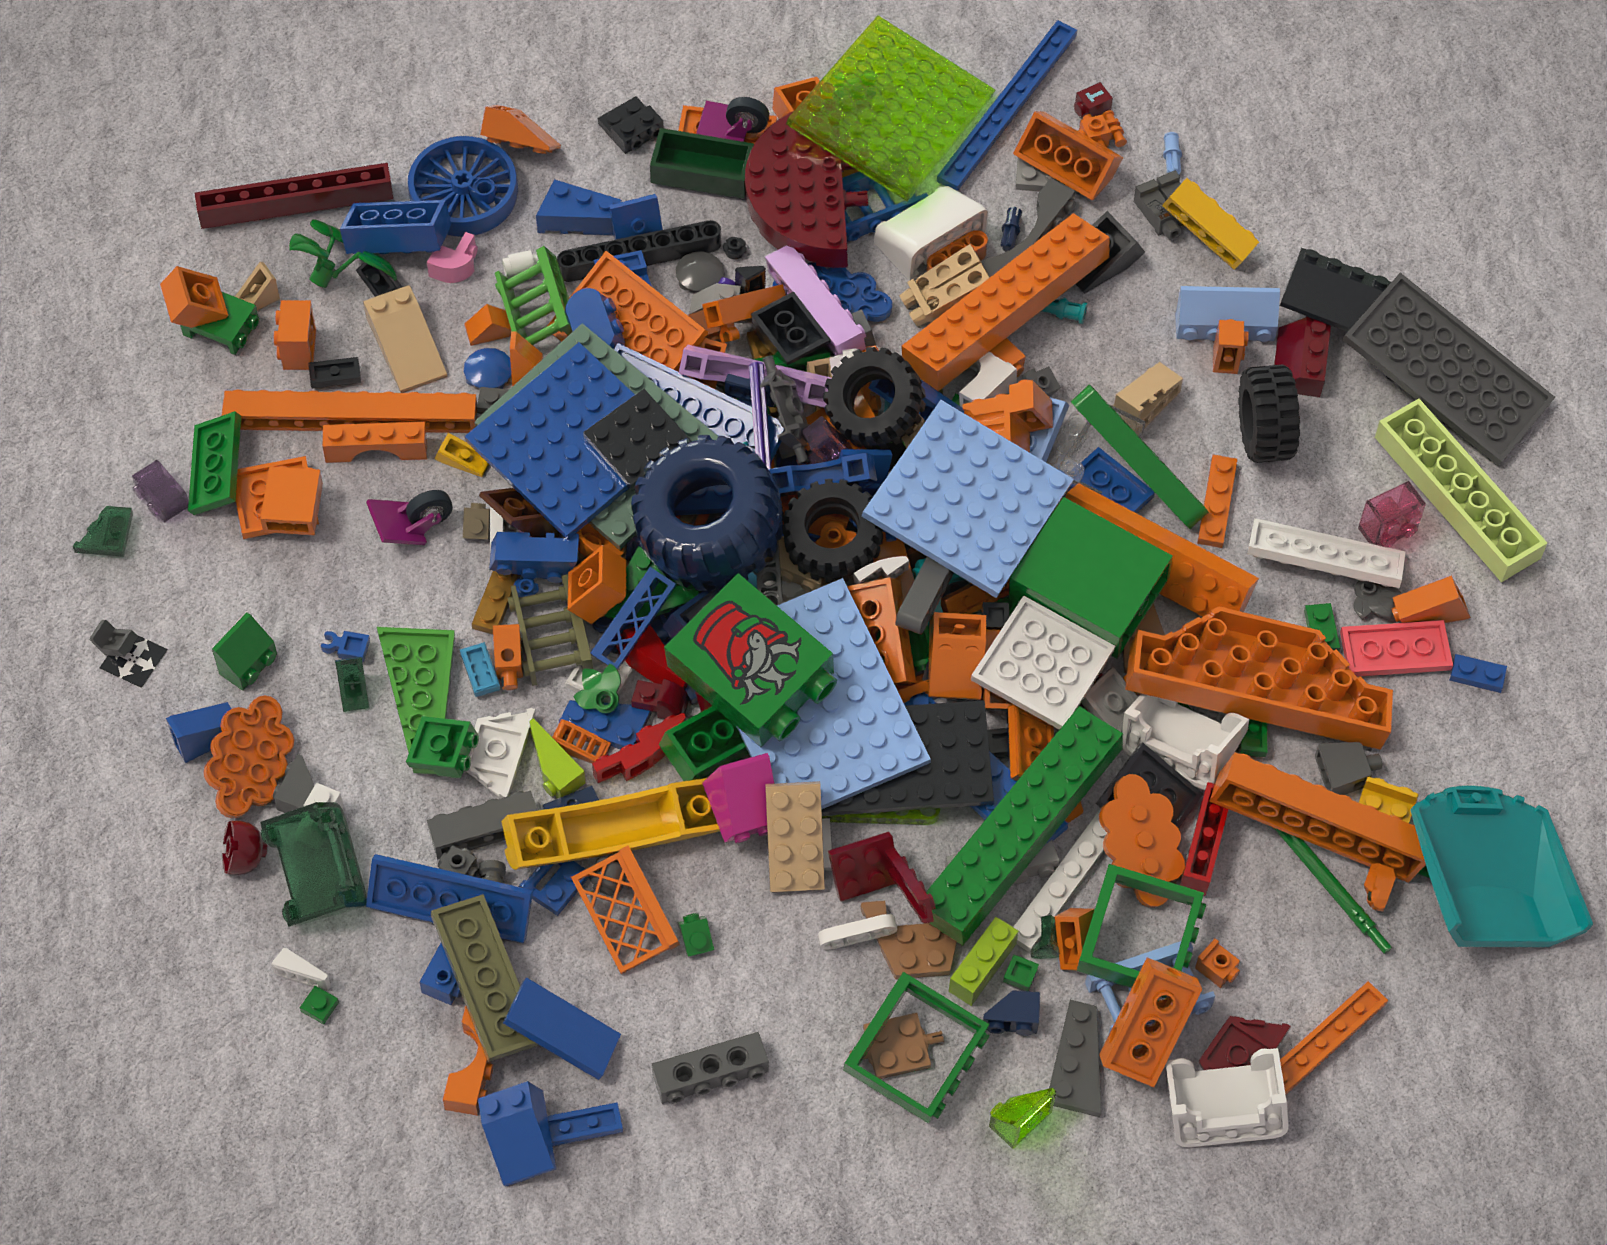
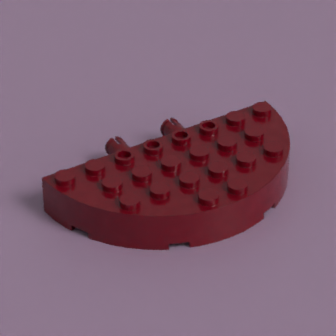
M837 100L823 101L799 108L778 119L767 128L754 144L747 159L745 187L747 206L752 221L759 228L760 234L777 250L784 246H789L798 253L803 254L805 260L816 262L817 266L848 268L845 210H847V207L868 206V191L846 192L843 190L842 172L844 170L866 168L865 153L855 155H843V153H840Z

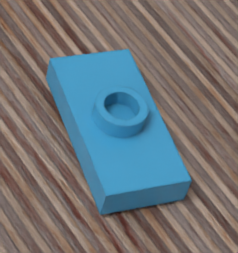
M485 642L460 649V655L475 697L499 691L500 684Z

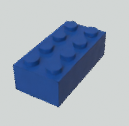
M446 200L353 203L340 227V232L346 254L363 253L364 251L379 254H388L390 252L407 254L417 251L432 253L440 251L451 227V220Z

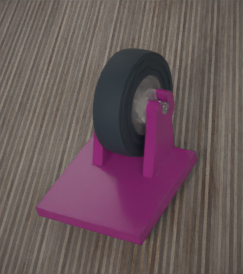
M751 97L734 98L730 101L729 105L706 100L696 134L744 142L746 133H758L766 128L769 121V110L761 101Z
M442 490L425 491L412 498L409 502L368 499L366 501L382 543L425 545L427 541L424 534L432 526L447 519L453 510L449 495Z

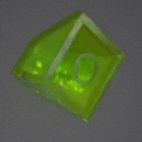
M1053 1088L1010 1097L1004 1104L999 1102L990 1112L989 1127L1014 1149L1052 1113L1056 1091Z

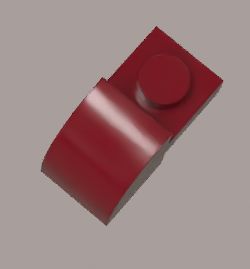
M663 679L662 684L637 680L631 701L632 707L657 712V718L661 719L671 715L677 716L683 712L686 714L689 703L685 689L666 679Z

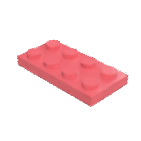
M1444 620L1341 627L1340 635L1344 656L1350 664L1349 669L1357 677L1452 670L1453 662Z

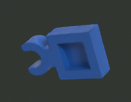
M332 631L324 633L325 640L333 642L331 644L321 643L322 652L330 654L338 651L337 654L340 659L364 662L370 643L369 635L344 631L342 637H338Z

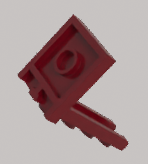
M889 831L828 850L836 893L840 902L896 884L922 923L934 921L932 910H935V903L931 894H926L923 882H918L916 873L913 868L909 869L905 856L901 857L894 846L893 836Z

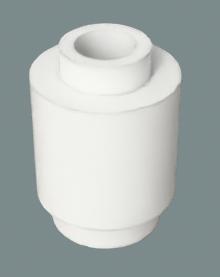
M531 250L507 255V258L502 259L505 276L507 278L514 277L534 266L538 261L537 255H532Z

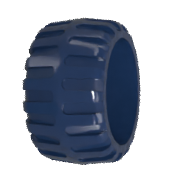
M699 435L697 441L689 442L688 438L677 441L679 446L671 450L668 447L662 449L658 453L660 458L656 462L650 460L644 467L645 476L638 477L634 487L636 495L632 497L631 501L633 522L641 548L666 578H672L676 584L685 588L692 584L695 590L708 591L709 586H715L719 591L738 573L748 581V574L754 570L759 573L766 566L765 558H772L778 548L776 540H781L783 535L782 521L784 512L779 488L774 477L756 453H752L748 446L741 442L734 444L731 438L725 436H718L717 440H712L710 435ZM716 485H728L732 490V501L728 510L719 519L709 524L694 526L683 523L675 517L674 509L687 496L700 489Z

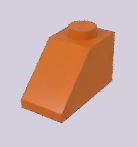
M1069 908L1054 916L1061 970H1077L1094 909Z

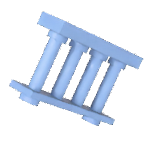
M1181 941L1115 964L1140 971L1148 957L1167 966L1174 965ZM1191 943L1189 944L1187 950L1190 952L1193 951V946ZM1189 966L1188 968H1182L1181 972L1193 976ZM1087 974L1085 985L1089 993L1096 990L1102 993L1115 1023L1121 1009L1111 987L1117 983ZM1214 992L1203 995L1200 993L1191 1014L1199 1015L1209 1011L1215 999ZM1155 1020L1148 1021L1146 1025L1154 1023Z

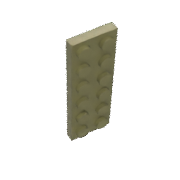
M484 894L432 910L431 917L487 1061L491 1062L539 1046L537 1043L503 1024L520 985Z

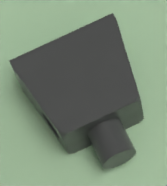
M1359 742L1318 744L1315 753V759L1325 788L1339 795H1346L1363 789L1367 777H1372L1371 771L1380 770L1383 767L1380 754L1366 756L1363 746Z

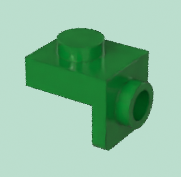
M692 913L683 916V921L677 922L688 957L714 950L708 921L705 916H699V913Z

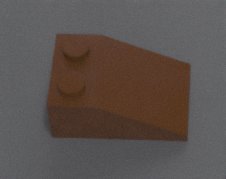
M514 488L480 492L479 497L518 530L530 533L531 537L546 538V533H554L555 538L559 537L560 532Z

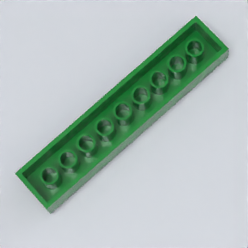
M1079 706L926 891V894L932 895L935 903V910H932L934 921L930 922V924L963 946L1123 749V733Z

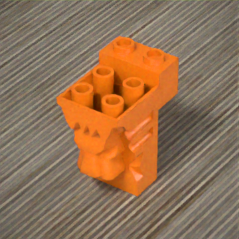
M1021 380L1016 384L1009 385V394H998L994 398L975 399L970 403L962 404L964 414L1029 453L1030 432L1053 428L1052 399L1033 380Z

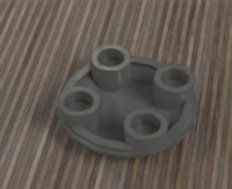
M707 252L687 254L679 260L676 266V278L679 281L680 288L683 290L699 292L718 283L724 275L721 261L713 254Z

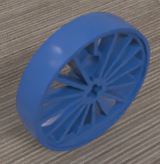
M456 136L433 143L416 157L408 175V193L410 201L446 200L447 206L450 204L448 212L451 227L447 235L463 237L465 232L479 235L494 229L511 214L517 201L518 179L511 158L498 145L479 137ZM463 154L462 170H457L451 155ZM467 154H477L478 157L470 171H466ZM487 157L493 160L482 170L476 173L480 165L482 164L484 158ZM445 158L448 160L454 173L453 175L440 165ZM499 166H501V167L505 170V171H502V172H499V173H496V174L487 176L488 174H490L492 171H494V170H495L496 168H498ZM435 170H436V171L439 172L443 177L438 176V175H435V174H433V173H434ZM510 179V184H495L496 182ZM422 193H434L421 198ZM496 193H506V195L502 198L497 196ZM465 201L467 202L473 214V217L464 218ZM460 202V218L451 217ZM473 202L483 209L485 213L478 215ZM493 202L497 204L493 208L489 206V204H492Z

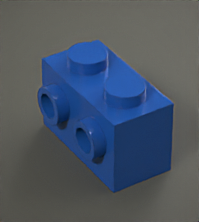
M440 943L419 983L423 994L452 1005L455 998H460L462 994L442 943Z

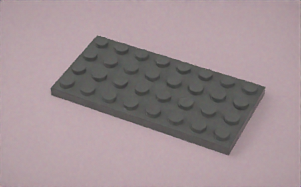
M1401 272L1342 339L1416 400L1420 399L1434 415L1497 466L1500 465L1555 399L1554 395Z

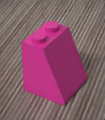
M768 753L720 766L702 782L724 842L734 840L735 843H740L750 839V835L758 833L759 836L767 835L765 784H774Z

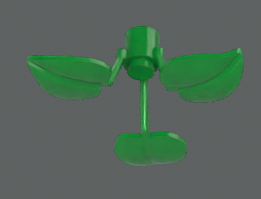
M312 219L310 225L317 232L330 237L327 250L321 248L314 240L298 233L294 234L290 239V251H303L318 257L309 280L322 288H327L331 278L337 279L338 275L357 258L385 272L394 281L397 279L393 266L387 260L368 251L363 253L357 252L335 270V263L330 261L328 257L335 239L343 243L342 235L339 228L322 221Z

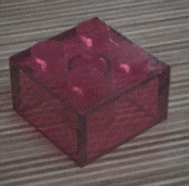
M1407 481L1367 500L1358 529L1369 544L1388 548L1397 540L1403 537L1409 538L1418 531L1426 503L1412 484Z

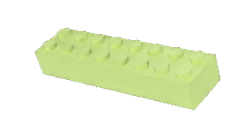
M1420 399L1413 401L1379 421L1375 439L1501 582L1542 558L1547 546L1546 540Z

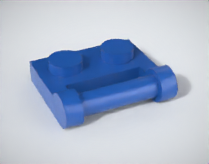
M575 861L557 863L561 867L541 891L535 887L554 864L538 866L527 880H523L518 887L533 890L532 900L558 916L578 892L571 877L586 870ZM590 875L579 881L581 886L585 884Z

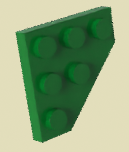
M638 546L626 568L625 599L620 604H616L604 617L611 620L616 617L650 567L662 574L641 547ZM660 581L653 590L652 596L662 595L668 585ZM676 584L677 586L656 616L683 606L702 591L695 590L692 584L688 588ZM658 600L653 601L654 606ZM649 602L644 603L637 613V618L648 616L651 611Z

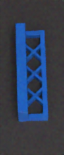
M650 567L590 653L606 665L613 664L618 670L677 585ZM660 581L668 585L662 595L652 596L653 590ZM658 600L654 606L653 601ZM649 602L651 611L648 616L637 618V613L644 603ZM642 621H643V623H642L641 626L639 627V626H638V622H642ZM634 623L636 630L634 636L622 640L621 634L623 630ZM619 645L621 654L616 662L613 663L607 657L614 646Z

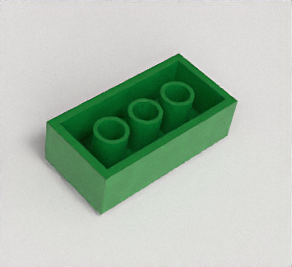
M714 706L667 730L659 743V746L683 781L704 779L720 766L733 763L749 754L737 726Z

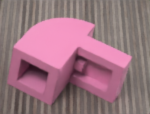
M465 232L456 250L442 246L440 251L433 252L427 261L429 277L446 283H457L469 278L475 271L473 259L476 257L478 250L475 244V236Z

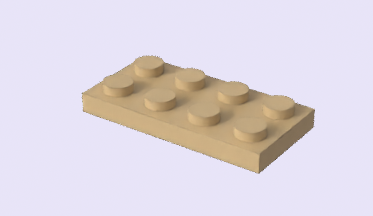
M820 781L765 784L770 892L825 889Z

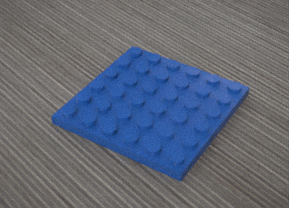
M578 342L465 435V441L550 524L569 540L629 489L626 483L584 438L583 432L635 394Z

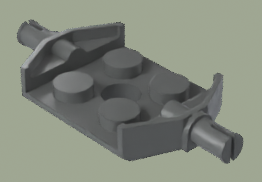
M773 356L765 357L762 360L767 370V376L761 382L760 388L770 386L771 399L778 408L780 414L779 422L785 429V432L777 435V437L795 451L798 464H804L809 461L804 447L807 446L806 443L811 438L812 433L811 426L807 422L796 390L797 385L795 381L776 368Z

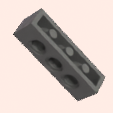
M759 1031L651 1063L652 1075L662 1104L667 1102L675 1104L681 1102L687 1096L694 1094L697 1096L705 1095L713 1088L720 1086L724 1088L731 1087L740 1080L747 1078L752 1080L764 1076L766 1072H769V1060ZM734 1059H742L745 1063L740 1066L733 1065L731 1061ZM707 1067H715L718 1069V1071L713 1074L706 1073L704 1070ZM681 1075H689L691 1077L687 1082H681L677 1078Z

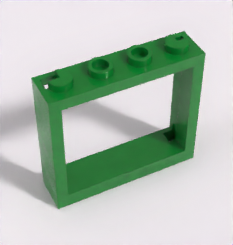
M1109 864L1076 971L1130 988L1133 987L1140 972L1093 957L1115 883L1191 906L1174 964V969L1182 971L1183 967L1188 968L1193 952L1187 950L1190 943L1195 944L1200 929L1194 927L1196 919L1202 920L1206 904L1202 903L1204 893Z
M903 972L844 1063L843 1071L929 1124L933 1117L938 1119L944 1111L946 1104L943 1101L947 1094L953 1096L961 1083L958 1080L961 1072L965 1071L967 1073L976 1059L972 1056L976 1048L978 1047L982 1050L990 1037L986 1033L989 1024ZM906 992L974 1033L928 1108L859 1066Z

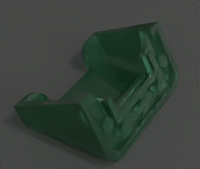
M315 802L260 822L262 840L270 847L278 849L291 899L285 901L282 909V915L288 927L299 926L366 906V890L346 817L338 803Z

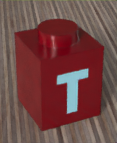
M1099 82L1076 93L1074 110L1082 118L1087 114H1091L1092 117L1102 115L1105 111L1111 110L1113 98L1102 83Z

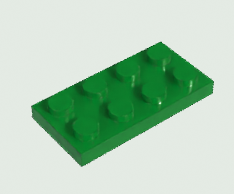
M236 411L194 425L188 511L193 515L236 502L241 415Z

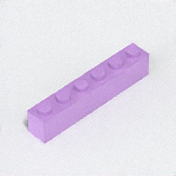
M784 246L765 256L768 272L778 285L783 284L786 295L793 291L830 338L831 343L827 344V347L834 356L843 354L842 351L847 349H860L861 351L866 349L864 342L866 333L860 324L856 325L850 311L842 308L837 295L830 293L827 283L823 279L820 280L818 278L817 272L812 265H807L803 254L798 253L792 247Z

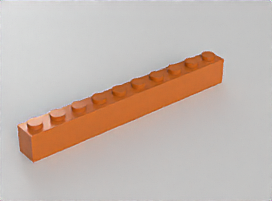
M237 389L224 391L222 416L234 411L241 415L240 430L323 431V425L425 422L426 432L469 433L475 428L474 422L477 420L478 413L476 394L465 392L445 394L442 392L394 393L388 391L384 393H369L367 391L319 392L315 390L294 392L292 390L243 391Z

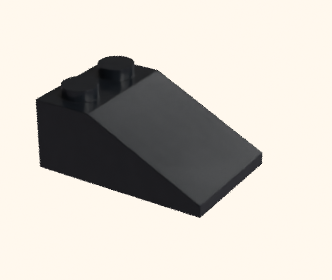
M1108 211L1092 226L1110 237L1109 258L1076 283L1084 294L1127 270L1145 253L1139 243Z
M794 291L751 313L756 335L765 347L786 365H790L831 343L830 338Z

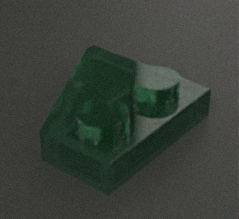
M106 506L99 514L98 519L92 522L86 529L87 534L80 542L76 541L73 544L74 552L124 557L133 517L132 508Z

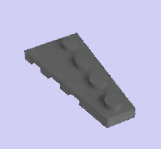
M1070 1000L1045 1104L1100 1117L1101 1097L1097 1006Z

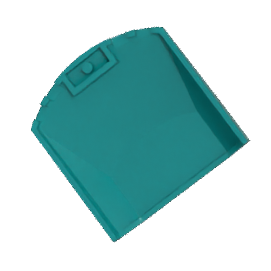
M1471 785L1445 788L1442 792L1436 794L1433 792L1422 801H1418L1410 809L1435 895L1447 929L1458 947H1551L1582 935L1593 926V921L1546 808L1540 805L1535 808L1525 803V798L1516 795L1514 798L1503 795V791L1500 789Z

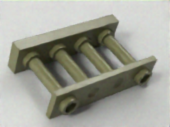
M568 575L562 576L563 586L558 587V590L518 598L516 585L511 586L512 596L507 597L510 612H516L517 621L520 626L526 661H522L525 677L530 676L532 686L537 685L535 672L576 664V666L582 665V670L585 668L593 669L583 619L567 610ZM556 600L567 602V607L563 608L564 611L523 619L522 607ZM562 621H566V623L571 622L572 629H568L569 632L532 640L527 638L526 629ZM571 642V645H577L578 650L573 651V654L535 662L532 660L531 650Z

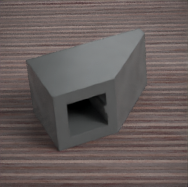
M297 754L293 762H289L282 784H278L273 792V799L277 810L299 819L303 806L314 788V783L304 758L300 754Z

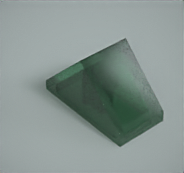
M362 657L335 660L343 712L370 708Z

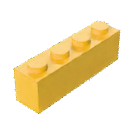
M1188 178L1180 184L1162 205L1234 270L1259 243L1251 231L1244 229L1233 215L1226 213L1215 199L1208 197L1197 183L1190 181Z

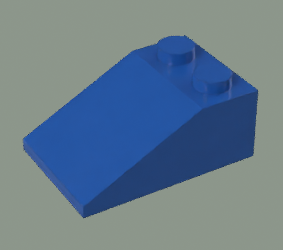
M527 1081L478 1098L482 1127L504 1186L556 1170L542 1089Z

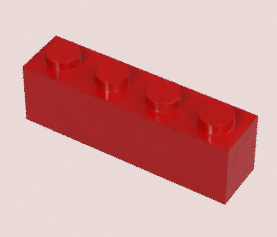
M1207 782L1180 884L1181 886L1203 892V896H1206L1229 810L1210 802L1215 785Z

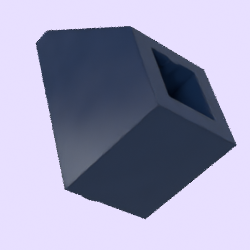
M1012 990L984 1013L983 1021L989 1024L988 1032L992 1034L1016 1032V1034L1021 1036L1037 1034L1040 992Z

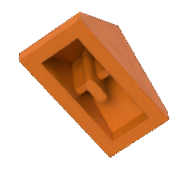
M489 304L482 307L464 323L470 346L511 337L512 330L506 310Z

